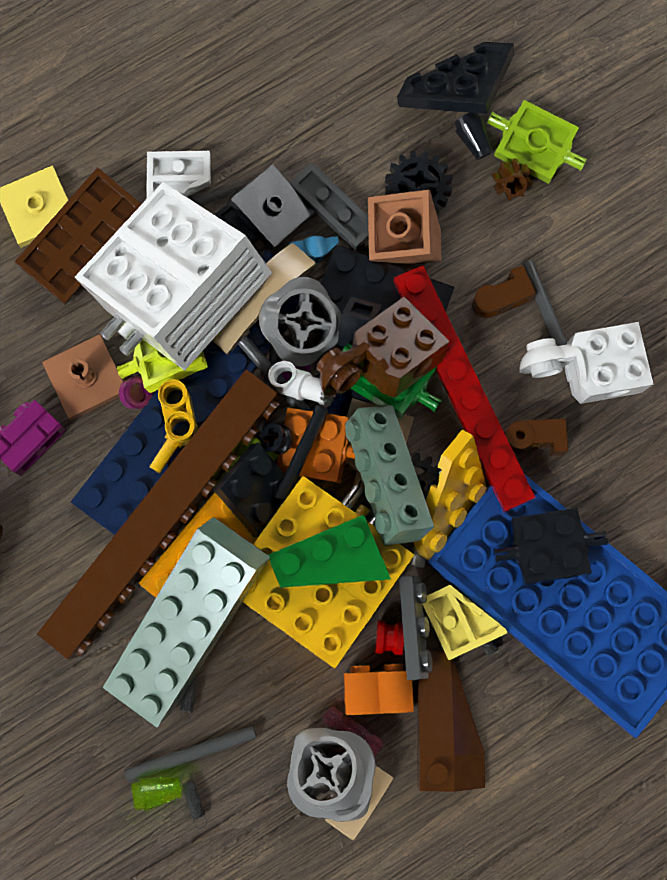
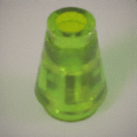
M179 777L139 778L138 782L131 783L135 811L144 809V812H147L182 797Z

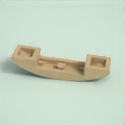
M294 243L288 245L266 263L272 274L220 331L221 334L215 336L212 340L227 355L237 347V343L250 333L249 329L259 319V312L264 301L281 289L288 281L297 277H305L316 266V263Z

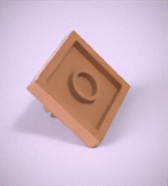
M100 334L42 362L71 421L119 398V388L123 383V379L119 376L116 364Z

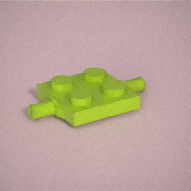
M523 100L517 113L509 120L492 112L487 121V124L503 131L502 140L494 156L505 162H512L516 158L520 167L527 164L531 171L530 175L548 184L551 182L556 170L564 163L581 171L587 158L585 159L571 152L572 141L579 127L526 100Z

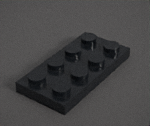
M336 245L321 285L327 291L332 302L339 308L341 314L350 297L381 304L380 313H382L401 299L393 282L394 277L409 270L386 262L370 261L369 256ZM430 278L446 311L455 287ZM314 301V306L320 307L318 303Z

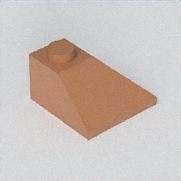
M430 190L368 197L370 261L404 264L442 261L441 229Z

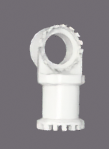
M289 361L277 362L269 370L268 379L276 392L281 393V395L290 396L300 401L308 399L319 402V405L324 408L330 406L331 402L333 403L334 401L332 397L335 398L336 395L324 396L319 378L312 377L309 372L296 369L293 363ZM282 372H292L290 381L284 384L277 383V377Z

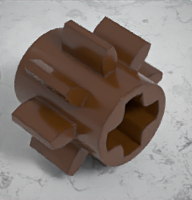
M516 158L512 162L504 163L501 161L498 171L492 173L494 181L497 182L494 185L496 193L501 194L504 192L508 200L517 196L524 197L527 186H532L533 184L528 177L531 171L527 164L520 167Z

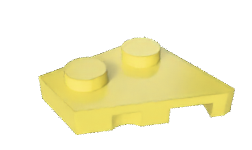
M451 585L427 595V601L423 603L448 660H452L508 634L506 628Z

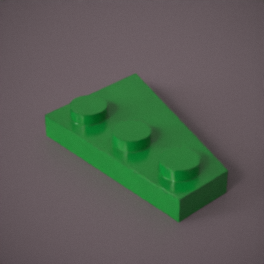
M364 515L268 554L280 588L391 580Z

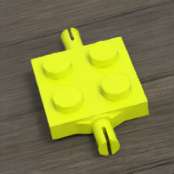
M143 339L134 349L133 360L117 366V370L122 379L139 372L144 388L149 393L159 390V387L167 380H181L208 366L202 351L184 371Z

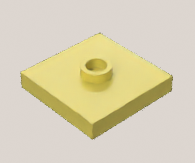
M53 165L0 187V204L21 248L29 245L68 201Z

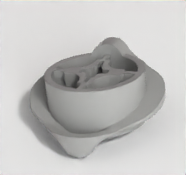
M297 277L288 281L281 289L270 295L261 306L259 312L260 329L283 361H289L294 366L309 365L338 342L342 314L328 296L325 288L312 278ZM300 295L299 303H296L295 311L292 314H279L281 305L289 297ZM310 298L321 307L324 319L318 318L313 314L311 309L312 303L309 302ZM303 314L304 320L315 324L301 328L300 324L290 321V319L300 317ZM278 324L287 326L291 330L294 346L283 339L279 332ZM311 330H323L322 337L315 345L303 349L304 341H307Z
M309 728L300 731L295 737L290 771L287 778L288 793L293 804L303 813L316 818L346 822L364 817L368 811L372 796V784L376 767L371 747L363 738L348 731H336L328 728ZM333 749L347 750L342 755L337 754L332 758L325 755L326 752ZM352 773L350 782L348 784L349 776ZM330 790L338 795L326 801H319L316 798L320 793L325 794Z

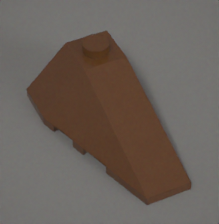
M426 650L430 651L432 656V671L428 672L429 679L417 680V787L420 791L441 792L485 788V752L454 659L448 660L444 650Z

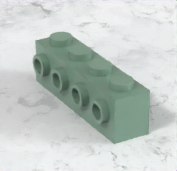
M394 407L358 408L345 423V433L347 439L351 442L355 454V465L357 470L360 471L365 485L366 499L370 502L375 516L376 530L381 535L384 546L420 541L434 528V524Z

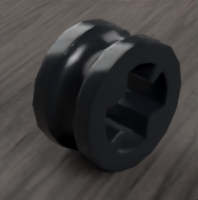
M277 423L267 424L260 434L261 446L265 451L275 454L286 453L293 442L290 428Z

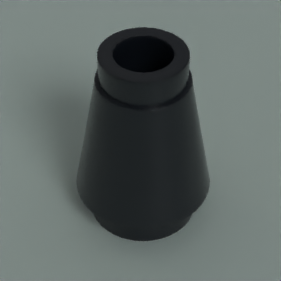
M467 113L454 122L457 128L455 130L456 134L475 156L476 160L483 159L493 152L483 116Z

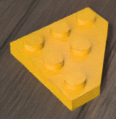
M461 430L441 455L438 468L442 469L439 476L438 486L435 484L431 485L426 498V504L434 528L420 541H415L414 545L418 555L428 561L435 552L438 553L444 548L449 534L455 527L458 528L462 525L468 510L474 503H478L486 492V483L474 436L464 430Z

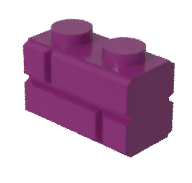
M35 399L31 403L25 402L21 404L14 412L16 418L7 427L5 425L0 426V459L19 476H22L67 431Z

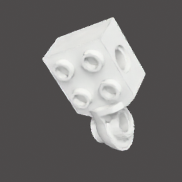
M639 322L578 332L571 337L566 345L557 346L553 338L531 342L526 345L527 353L522 358L520 364V373H532V378H542L558 374L563 371L562 367L565 366L567 382L570 384L572 396L580 404L642 393L653 385Z

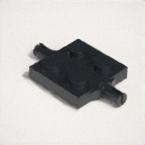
M578 508L512 518L511 526L514 536L512 546L494 548L493 555L495 556L494 560L496 563L515 559L521 570L523 585L590 575L592 572L588 558L589 547L608 545V538H605L607 536L606 531L586 534L581 526Z

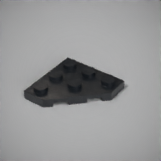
M482 42L473 47L474 52L462 58L456 54L435 64V70L421 76L417 72L408 76L397 95L399 107L487 114L515 54L514 43Z

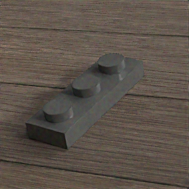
M312 162L290 182L311 208L355 251L369 239L368 215Z
M399 577L407 680L429 679L428 672L432 671V656L430 651H426L425 637H429L430 627L428 618L424 617L423 603L427 601L426 586L424 583H421L420 577Z

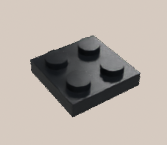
M258 442L251 444L214 487L213 491L252 536L259 537L284 502V500L276 497L275 494L285 474Z

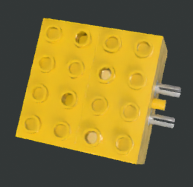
M302 476L253 545L268 555L361 515L366 517L370 510L360 504L355 512L351 510L363 493L362 488H359L349 504L346 505L359 487L358 485H354L344 500L339 502ZM373 515L367 523L391 580L280 588L268 560L244 598L243 603L335 669L409 564L414 554L400 544L384 546L381 535L377 532L375 525H373L375 522V516Z

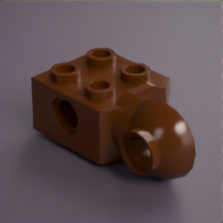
M403 297L355 331L352 348L348 351L342 352L339 348H334L320 359L317 364V370L320 372L322 392L324 396L328 397L336 393L346 392L363 375L383 394L397 397L443 362L449 340Z

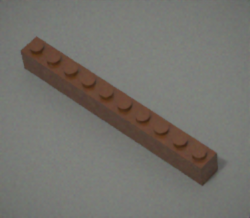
M247 369L243 372L37 633L38 636L66 659L75 658L78 655L83 657L94 644L91 638L100 628L103 631L115 617L112 611L120 602L124 604L130 599L136 590L133 586L141 575L144 577L157 562L154 558L160 550L166 551L178 535L175 534V531L182 523L186 525L193 519L198 511L195 507L203 496L207 499L214 492L213 489L218 484L216 479L223 470L228 472L239 459V456L236 454L244 444L249 446L256 439L260 432L257 427L264 418L270 420L280 407V404L277 403L280 399L277 392Z

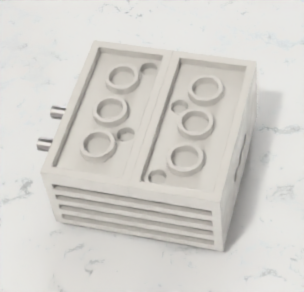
M162 182L75 278L107 312L114 316L100 332L103 338L109 340L118 332L127 339L119 348L127 356L144 339L185 371L272 272L246 235Z

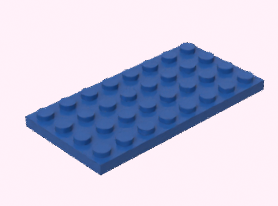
M525 475L536 498L503 512L490 486L478 503L468 512L462 525L455 528L448 536L444 548L438 553L435 552L427 564L475 605L506 628L508 633L629 735L637 738L667 700V591L609 543L608 545L589 547L588 558L592 572L590 575L523 585L521 570L515 559L496 563L493 549L512 546L514 538L511 526L512 518L566 510V508ZM581 521V526L586 534L596 533Z

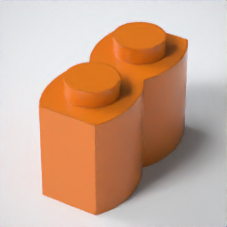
M385 664L384 671L370 672V665L350 666V673H343L346 715L414 712L412 680H407L404 664Z

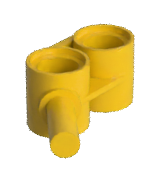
M176 379L165 381L158 390V399L161 403L165 431L167 433L164 438L167 440L149 467L159 474L177 447L186 446L198 430L191 396L186 386ZM172 391H181L183 393L179 403H167V397ZM188 422L190 429L185 435H174V427L177 423Z

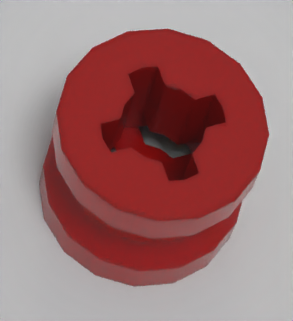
M377 620L375 653L382 654L385 651H392L395 655H402L404 646L403 622L391 625L383 620Z

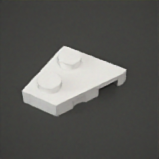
M210 151L147 152V198L162 182L185 197L210 186Z

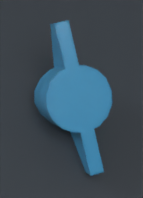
M312 236L302 241L289 242L288 245L294 243L318 264L339 241L338 236L328 238Z

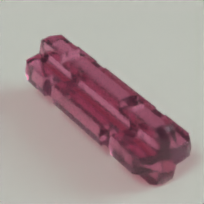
M334 706L328 708L322 718L325 724L331 728L336 727L337 731H348L357 734L371 747L374 757L378 755L384 745L380 738L374 734L372 736L368 734L369 731L350 717L342 716L343 713Z

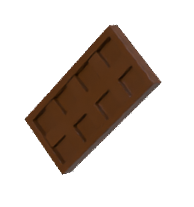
M97 167L14 263L66 305L82 287L75 276L142 204Z

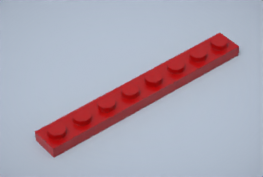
M419 266L394 277L393 282L401 298L405 297L449 340L444 360L436 366V372L464 430L474 436L480 464L503 512L533 500L536 497L424 266Z

